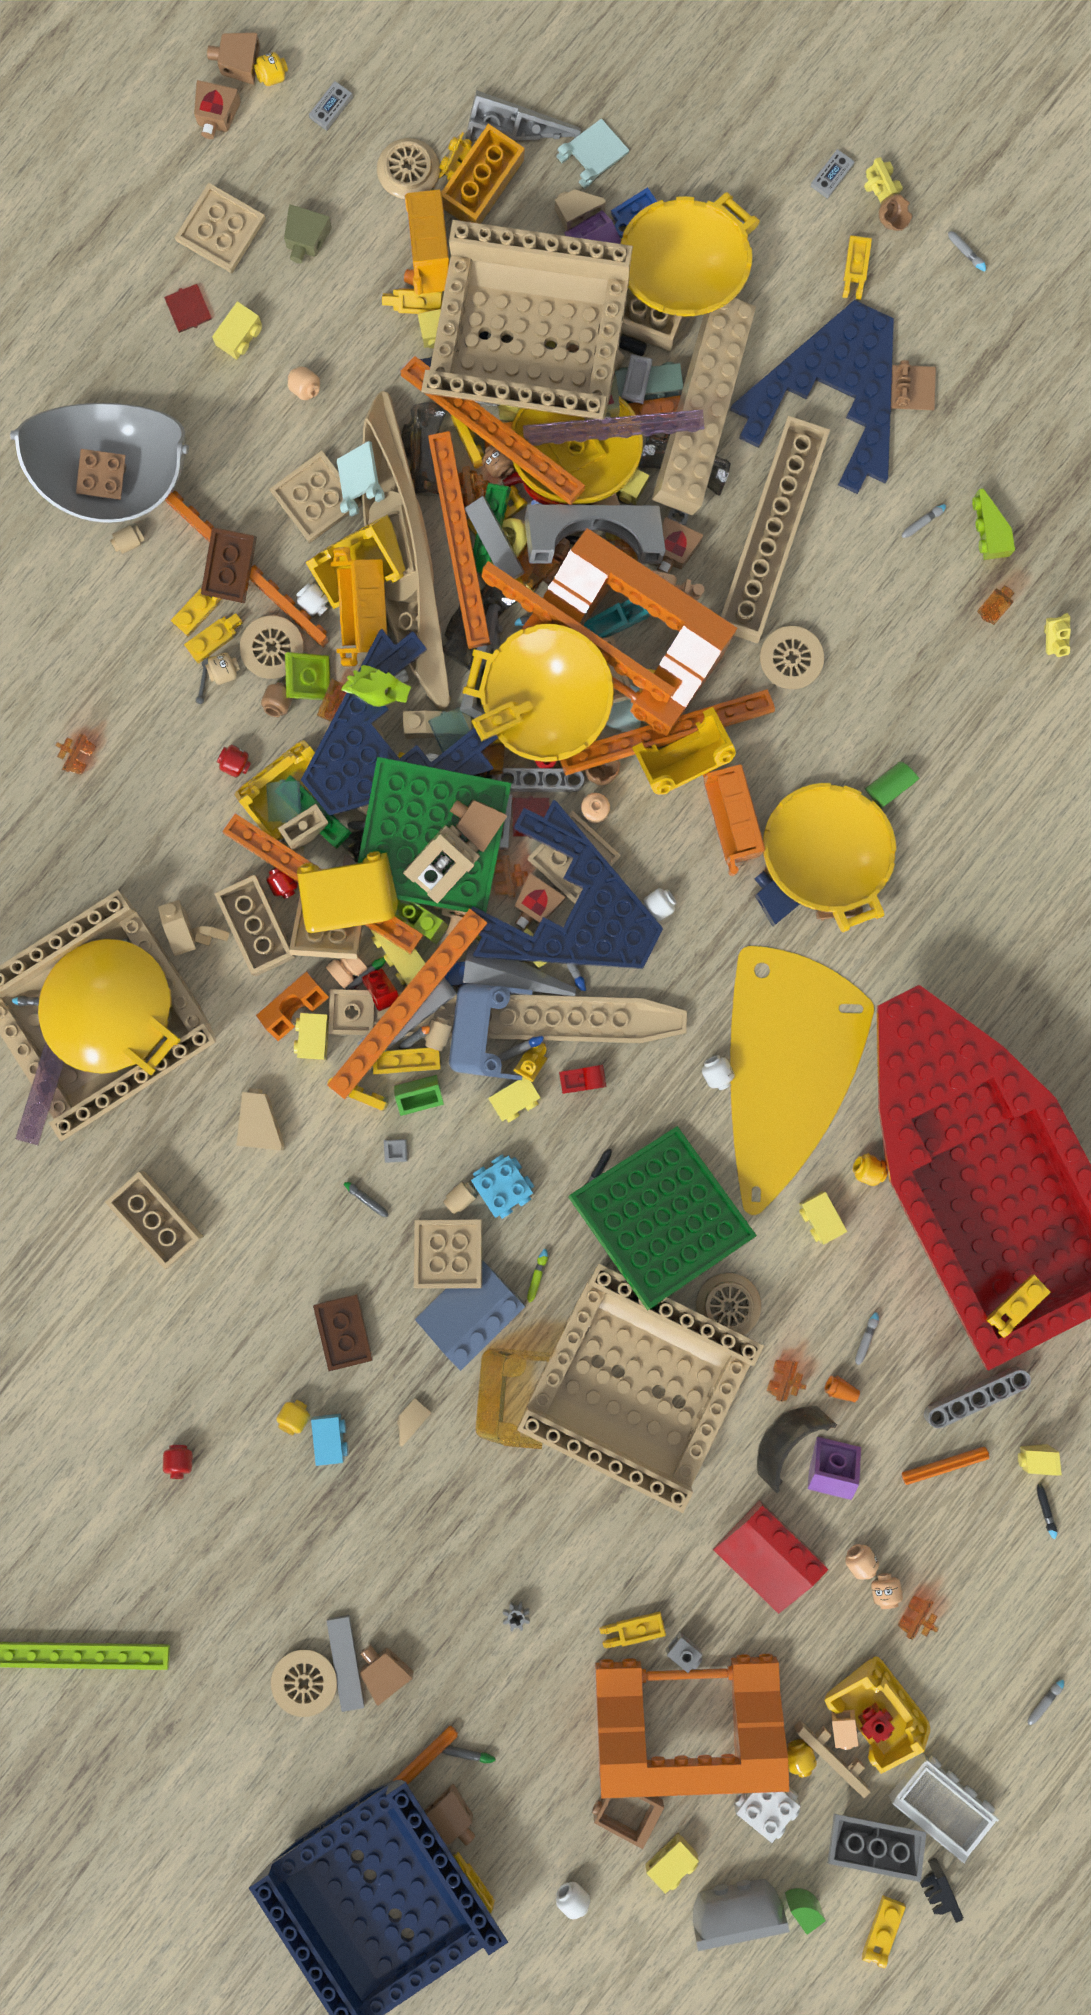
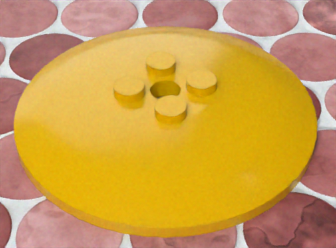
M620 396L619 419L613 421L615 427L610 432H602L600 424L589 426L584 417L521 408L518 411L511 427L514 432L585 485L584 492L572 503L574 505L594 503L618 492L633 477L641 460L643 448L641 426L634 411ZM572 445H579L582 449L574 452L570 447ZM513 462L519 476L536 493L550 500L568 504Z

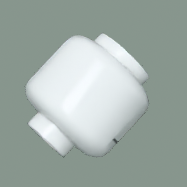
M308 583L296 594L298 597L297 604L310 616H314L316 613L320 616L329 608L326 604L328 602L327 596L316 583L312 585Z
M661 888L656 889L643 900L644 906L657 921H662L675 911V905L677 904L668 889L663 890Z
M716 1055L704 1062L702 1074L709 1087L724 1090L731 1085L730 1082L735 1074L727 1058Z
M577 1882L561 1885L556 1894V1905L570 1919H578L584 1916L590 1904L588 1893Z

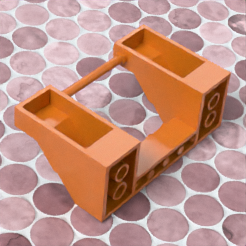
M587 528L569 551L558 573L544 594L543 599L581 625H584L612 588L614 591L628 597L632 603L646 609L653 617H658L664 621L671 629L679 631L678 636L654 672L656 676L675 688L672 697L667 703L656 700L651 695V692L645 688L642 692H635L612 676L614 688L631 699L633 706L630 712L638 720L645 721L651 725L656 732L668 736L724 656L738 628ZM532 613L522 629L545 623L540 620L538 615Z
M740 1654L736 1658H731V1666H727V1668L692 1669L689 1673L685 1670L646 1672V1669L641 1667V1661H636L633 1658L623 1659V1662L603 1659L600 1660V1663H595L601 1798L789 1792L788 1754L780 1694L779 1662L776 1656L760 1654L759 1657H750V1655ZM727 1677L728 1680H732L735 1755L723 1754L721 1757L699 1755L698 1758H688L687 1756L680 1755L674 1757V1759L655 1756L651 1760H647L642 1683H646V1680Z

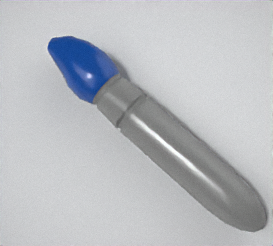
M566 964L577 988L581 991H586L585 980L581 976L577 965Z
M532 1037L528 1041L501 1053L498 1057L501 1061H506L532 1047L539 1046L543 1042L544 1037Z

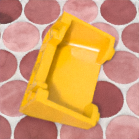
M388 515L333 543L306 562L333 609L339 607L337 569L351 568V566L331 567L330 562L334 561L333 550L335 548L349 547L352 560L382 559L384 581L391 580L394 583L404 577L402 572L405 571L393 524ZM345 556L339 557L340 561H345Z
M713 707L703 711L704 721L696 723L698 731L660 750L657 749L656 744L652 745V748H646L642 742L632 747L655 794H667L671 790L731 762L735 757L736 751Z
M305 740L293 745L243 784L234 794L260 829L277 841L284 838L278 828L298 816L299 813L276 790L291 775L310 792L301 781V778L315 752Z
M372 852L367 854V858L363 860V863L319 870V866L313 863H305L298 867L297 876L304 924L307 932L315 933L383 922L395 916L398 899L387 853Z
M875 1656L866 1661L826 1694L824 1701L830 1711L840 1714L844 1710H854L856 1727L870 1744L868 1759L881 1774L925 1751L930 1734V1724L923 1712L879 1657ZM875 1702L881 1709L885 1707L894 1718L891 1723L895 1728L887 1740H881L878 1744L873 1738L868 1739L860 1729L863 1725L858 1718L864 1709Z

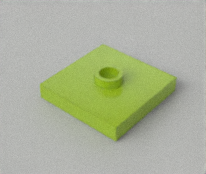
M293 652L285 653L286 698L330 700L329 656Z

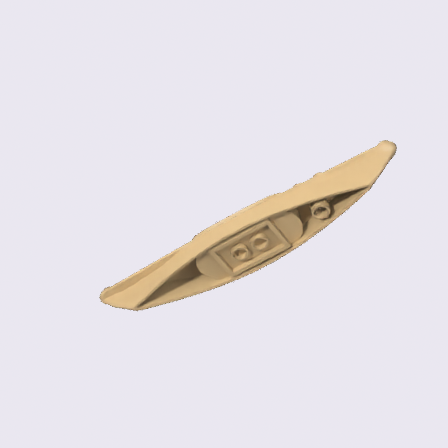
M381 391L373 400L364 420L363 444L368 441L372 442L378 483L384 491L385 499L376 502L375 497L368 499L366 493L362 495L364 526L385 515L389 516L393 524L405 571L402 572L404 577L394 583L391 580L384 581L386 615L398 643L413 631L427 648V651L409 666L434 706L444 710L450 704L451 697L448 689L441 628L439 626L434 594L431 554L421 507L416 498L392 399L388 392Z

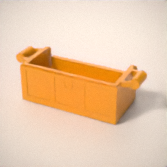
M439 189L405 194V204L409 218L415 275L413 276L414 292L417 295L442 292L445 290L449 268L442 192Z
M338 547L333 550L334 561L330 562L331 567L351 566V568L337 569L342 646L356 645V648L336 649V653H340L341 665L350 667L358 664V653L369 651L381 629L387 634L383 560H352L349 547ZM345 556V561H340L339 557ZM346 653H351L352 657H346Z

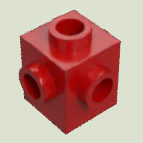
M876 1702L864 1709L861 1715L858 1716L863 1725L860 1728L868 1739L873 1738L877 1744L881 1740H887L895 1729L891 1723L894 1718L885 1707L881 1709Z

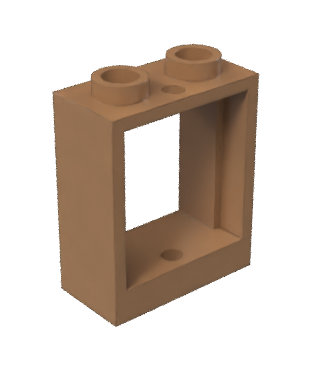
M657 1796L638 1797L649 1803L650 1806L637 1831L604 1814L611 1798H602L601 1801L597 1800L592 1809L594 1823L641 1849L644 1848L664 1809L663 1799Z

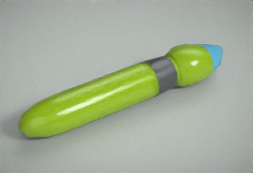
M543 1249L537 1259V1265L527 1294L529 1303L536 1297L544 1265L548 1261L546 1249Z

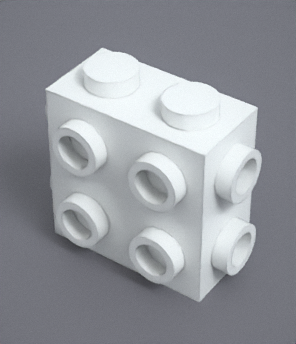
M790 1787L789 1792L739 1793L734 1801L736 1814L771 1843L784 1834L785 1826L790 1820L793 1821L798 1816L799 1808L801 1807L798 1801V1794Z

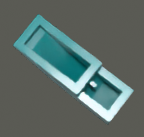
M628 599L590 618L583 626L600 638H607L652 615L646 609L632 603Z

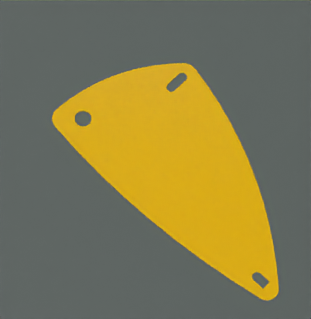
M747 946L738 955L730 1047V1065L735 1074L730 1082L736 1165L742 1205L745 1212L750 1215L760 1214L780 1194L807 1161L827 1131L855 1075L874 1014L872 1001L860 989L835 971L795 953L759 946ZM758 963H765L769 966L770 972L767 977L759 978L755 975L754 968ZM841 1004H857L863 1007V1011L861 1013H841L839 1006ZM755 1186L761 1189L760 1202H752V1188Z

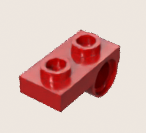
M382 968L362 976L363 983L371 994L378 1011L391 1007L399 997L396 988Z
M603 1065L559 1072L562 1094L607 1087Z

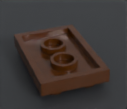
M212 527L201 588L202 595L245 604L257 540L256 536Z
M358 1294L313 1305L328 1372L373 1361Z

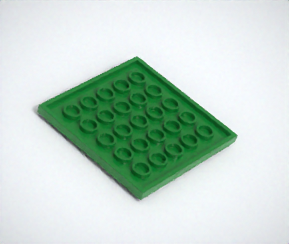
M377 756L358 863H363V860L367 858L369 853H387L397 899L462 912H468L474 906L486 913L504 822L484 852L480 849L477 851L480 857L474 862L473 868L469 872L466 871L438 903L427 895L428 893L415 881L412 882L404 875L403 871L445 824L449 828L451 825L456 827L460 818L450 812L456 800L468 807L474 799L506 814L511 783ZM462 833L460 838L467 843L469 839ZM442 850L431 863L435 864L441 858V855L445 856L444 851ZM447 854L446 856L451 860V862L449 861L448 865L445 866V869H442L443 874L455 862ZM428 870L424 874L427 881H434L438 876L434 870Z
M678 1126L571 1193L568 1197L647 1311L757 1236Z

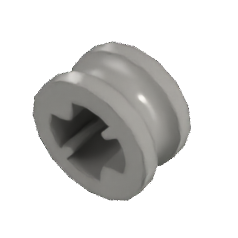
M672 508L668 518L677 522L672 517H675V513H679L684 518H681V522L678 523L685 526L688 514Z

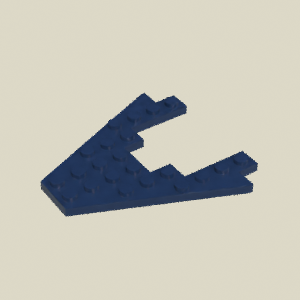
M856 300L852 301L732 404L730 411L748 419L739 439L759 448L786 391L807 399L815 381H818L855 398L846 418L865 427L838 486L858 494L866 476H870L885 484L888 480L894 318Z
M381 629L361 666H370L379 669L385 674L389 672L395 677L425 653L427 648L413 631L395 645L383 629ZM346 693L301 781L329 816L369 805L377 756L475 776L494 769L481 752L497 740L498 737L495 735L481 741L476 729L473 728L432 762L418 745L414 746L399 759L372 725L389 711L386 705L381 707L372 706L355 694Z
M552 801L544 818L523 808L513 829L573 859L563 879L583 890L564 927L543 917L533 937L473 906L471 910L488 923L479 934L482 938L473 956L477 958L643 969L663 927L557 801Z

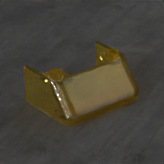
M489 1348L483 1353L475 1428L480 1438L509 1447L542 1449L541 1442L531 1437H520V1432L517 1431L518 1427L513 1423L503 1422L507 1377L521 1376L526 1369V1360L549 1362V1352Z

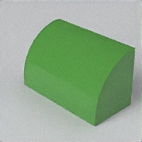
M900 761L867 786L865 790L882 809L920 778L908 765Z
M437 1075L394 1086V1095L400 1116L444 1105Z
M795 1888L785 1892L790 1912L807 1935L826 1921L818 1899L810 1891Z

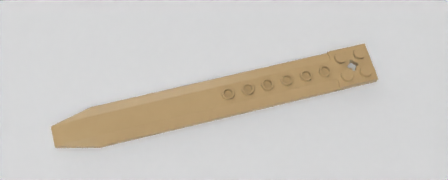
M330 989L328 1034L367 1035L389 1008L378 1011L368 990ZM397 991L398 996H399L403 991ZM457 994L405 1036H411L420 1027L429 1026L431 1019L436 1020L438 1016L449 1020V1025L452 1026L449 1038H452ZM510 995L507 1006L501 1009L491 1008L487 1039L529 1040L532 1037L543 1036V1040L645 1043L686 1034L687 1011L643 998ZM350 1006H354V1009L358 1011V1015H355L354 1019H350V1015H346V1010H350Z

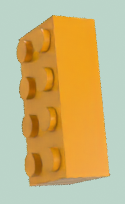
M488 123L442 190L443 209L460 221L481 224L523 163L525 148Z

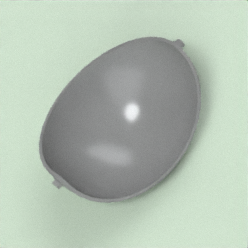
M85 403L50 409L26 419L15 431L11 430L10 433L11 440L16 442L17 455L23 472L41 496L70 515L95 522L112 523L132 520L159 506L176 487L182 474L185 456L189 452V446L186 445L184 427L178 420L158 410L121 403ZM81 449L126 455L125 464L127 468L123 476L121 500L76 494Z

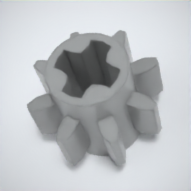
M521 1601L518 1605L510 1602V1609H503V1614L508 1616L503 1620V1624L509 1623L511 1631L514 1628H519L523 1631V1624L530 1623V1619L525 1617L530 1612L529 1608L524 1609ZM516 1612L517 1615H520V1619L512 1618L513 1613Z

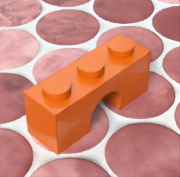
M306 971L256 1016L264 1028L279 1041L295 1027L292 1023V1016L297 1009L308 1007L313 1012L329 997Z

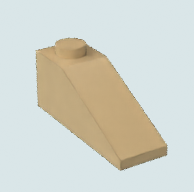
M403 711L404 736L406 739L464 736L471 730V716L458 712Z

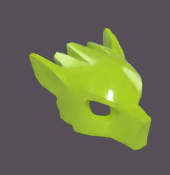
M362 665L360 672L354 670V676H347L348 681L341 689L347 693L355 694L372 706L381 707L394 701L406 703L411 686L402 683L389 672L385 674L379 669Z

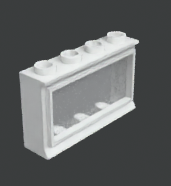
M922 1753L888 1796L894 1806L965 1864L968 1856L994 1823L999 1821L994 1813L996 1809L988 1801L984 1800L981 1802L976 1798L978 1794L971 1787L966 1785L964 1788L958 1783L960 1779L949 1770L946 1773L940 1768L942 1764L931 1755L928 1758Z

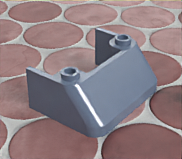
M471 983L463 984L458 989L449 1056L451 1069L458 1073L522 1080L520 1075L501 1073L502 1064L500 1058L494 1054L485 1053L491 1008L501 1009L507 1006L510 1000V993L532 995L533 990Z

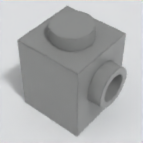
M681 1632L676 1635L666 1648L667 1656L687 1673L692 1668L695 1670L702 1662L701 1649Z

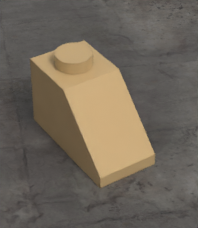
M575 189L570 192H563L555 199V211L566 231L601 210L605 213L606 201L604 198Z
M315 804L278 829L290 848L295 852L311 842L327 826L328 821Z
M180 900L159 906L158 910L162 926L174 956L195 950L196 946L188 914Z

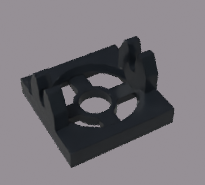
M935 1858L928 1860L933 1873L926 1875L921 1880L920 1885L922 1888L933 1885V1887L924 1892L925 1896L929 1897L928 1901L930 1904L941 1902V1904L932 1908L933 1913L943 1915L951 1912L956 1923L962 1921L964 1917L939 1862Z

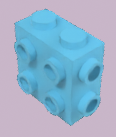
M502 1154L491 1161L493 1166L487 1170L483 1166L474 1172L475 1178L471 1181L494 1217L500 1216L503 1219L513 1212L511 1208L519 1203L520 1206H523L532 1200L530 1195L533 1194V1191L531 1189L535 1186L528 1176L523 1177L519 1170L522 1166L516 1157L511 1159L509 1155L504 1157Z

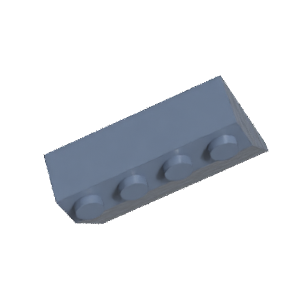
M482 1260V1288L445 1289L415 1318V1321L461 1371L526 1307V1304Z

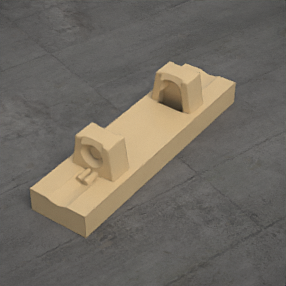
M800 1720L794 1726L797 1734L865 1799L870 1790L868 1785L859 1777L860 1773L865 1769L863 1763L856 1757L847 1765L825 1744L831 1737V1733L824 1725L814 1733Z

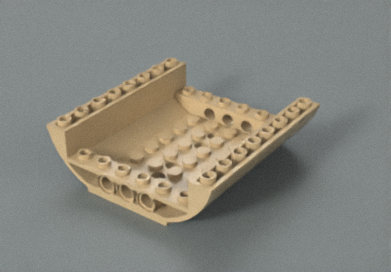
M453 220L449 237L451 257L430 370H425L421 392L604 420L611 396L623 326L633 246ZM487 331L491 334V337L483 340L479 337V334ZM504 335H511L513 340L509 343H504L501 341V338ZM549 341H554L557 347L550 350L545 347V344ZM575 344L579 347V350L571 353L567 350V347Z
M119 890L0 965V1035L54 1120L49 1122L60 1142L216 1043L213 1030L198 1001L155 934ZM128 938L132 944L148 952L163 969L168 987L171 990V1007L167 1028L179 1037L181 1041L177 1045L174 1044L155 1067L156 1071L152 1076L137 1064L113 1073L85 1072L66 1064L48 1046L40 1028L38 1006H20L14 1004L12 999L20 996L40 997L44 982L52 968L62 957L78 946L102 939L123 940ZM165 1041L159 1043L145 1059L146 1062L152 1058Z
M598 1263L581 1292L538 1379L517 1431L684 1513L693 1494L691 1486L750 1365L755 1366L764 1345L669 1298L664 1299L647 1311L623 1275ZM595 1355L603 1356L604 1364L600 1367H595L591 1363L592 1357ZM615 1365H622L625 1372L621 1377H615L612 1374V1368ZM662 1385L665 1388L664 1395L655 1397L652 1394L653 1387ZM676 1395H682L685 1398L683 1406L675 1407L672 1404V1400Z

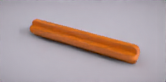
M980 1447L902 1472V1479L906 1485L988 1460L990 1458L989 1452L986 1447Z
M449 1726L393 1781L403 1780L408 1785L457 1738L458 1732L456 1729Z

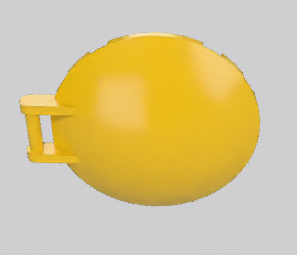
M728 192L724 193L715 202L707 201L705 203L694 200V197L685 196L676 197V200L666 202L660 200L647 206L629 222L623 232L620 243L633 246L628 283L629 289L646 305L670 315L697 316L720 309L740 293L748 280L752 265V247L750 248L747 238L759 225L760 220L756 216H751L733 200V196ZM726 207L729 208L735 215H737L745 223L743 224L740 220H738L732 213H730L726 209Z
M539 624L521 629L512 634L493 654L473 649L472 656L474 658L466 687L464 686L462 693L481 698V704L485 713L511 701H516L518 705L530 701L533 709L530 710L531 712L523 715L525 717L524 721L497 734L498 739L504 746L515 754L530 760L545 762L567 759L589 747L605 728L612 711L614 699L612 674L602 652L589 638L580 632L556 624ZM482 659H486L487 662L480 689L476 690L475 686Z
M831 783L812 784L787 795L771 813L763 836L765 851L763 852L764 859L773 880L786 895L808 908L832 912L841 932H846L852 926L873 918L879 919L884 917V910L877 894L884 888L893 872L896 839L885 813L874 801L871 802L868 798L861 795L862 792L845 785L842 787L831 785ZM867 903L869 904L871 910L848 919L846 918L844 912Z
M102 939L91 941L67 953L55 964L48 974L39 998V1024L48 1046L66 1064L85 1072L113 1073L137 1064L152 1076L156 1071L155 1067L174 1044L177 1045L181 1041L179 1037L167 1028L171 1007V990L168 987L163 969L148 952L122 940ZM165 1036L167 1040L152 1058L146 1062L145 1059Z

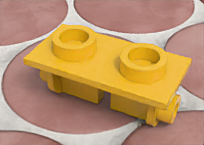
M464 132L457 138L453 137L447 148L450 152L447 157H443L439 165L441 172L438 178L445 174L449 181L461 164L457 160L463 161L472 148V142L469 139H462Z
M541 1043L539 1046L533 1047V1049H528L513 1071L533 1082L548 1059L544 1056L547 1051L546 1045Z

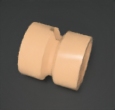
M359 957L358 959H334L326 966V969L344 989L354 981L353 975L359 976L368 969Z

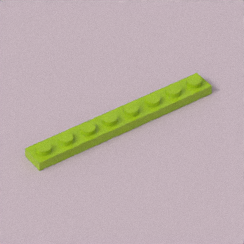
M0 1642V1668L169 1669L170 1644Z

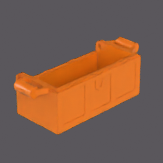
M741 764L703 775L704 785L725 861L729 867L728 874L730 876H735L739 871L735 863L760 857L765 851Z

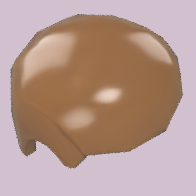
M890 194L881 202L879 209V220L883 226L894 231H902L908 227L912 219V214L908 210L910 202L903 198L901 194Z
M615 760L586 769L584 772L592 783L608 785L617 777L620 770V762Z

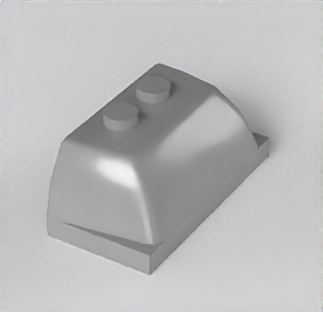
M834 1813L827 1863L921 1882L926 1832Z
M766 1879L754 1881L741 1880L730 1886L725 1884L717 1885L714 1889L699 1892L693 1906V1926L698 1951L790 1932L782 1902L775 1888Z

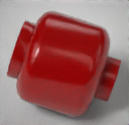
M235 745L224 746L216 761L219 763V770L234 778L239 777L241 773L246 774L251 765V762L248 761V752Z
M276 867L268 871L269 875L266 877V881L274 896H283V899H286L296 894L294 890L299 886L296 880Z
M170 1445L169 1449L164 1451L163 1472L169 1474L170 1479H184V1474L192 1471L193 1453L187 1449V1445Z

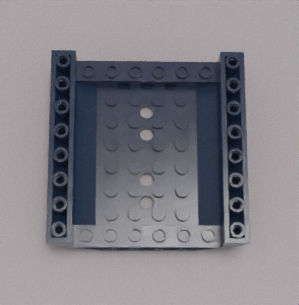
M403 1780L391 1781L373 1790L370 1789L296 1839L249 1886V1890L329 2015H385L482 1948L485 1949L489 1956L508 1943L503 1932L411 1789ZM354 1850H360L363 1852L364 1858L355 1860L351 1853ZM371 1869L376 1872L377 1876L369 1880L364 1876V1872ZM396 1908L401 1911L402 1915L394 1919L389 1915V1911ZM405 1928H410L413 1930L414 1936L405 1938L401 1932Z

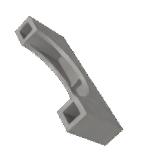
M605 504L527 505L525 528L529 563H552L556 545L566 536L584 531L587 528L608 532L620 537L633 548L641 564L662 563L665 554V543L659 506Z

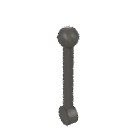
M208 659L202 661L203 673L199 695L196 697L197 704L204 703L203 692L207 675L205 665L208 664Z

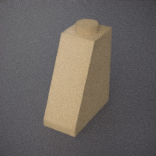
M249 1088V1092H242L236 1146L284 1150L285 1145L268 1094H262V1089Z

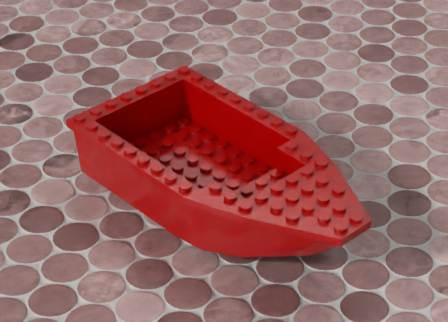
M917 985L877 1005L878 1112L889 1182L974 1349L977 1351L986 1370L989 1371L1091 1318V1164L1057 1098L996 1040L921 985ZM1033 1274L1050 1293L1013 1328L1009 1335L1003 1338L998 1333L999 1329L995 1325H991L986 1319ZM1006 1314L1001 1317L1005 1323L1010 1319Z

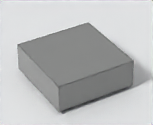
M407 1139L384 1140L385 1163L408 1161Z

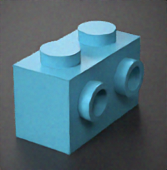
M341 1414L314 1416L311 1424L316 1466L343 1463L345 1456L349 1454L348 1443L343 1440V1433H346L345 1419L341 1420Z

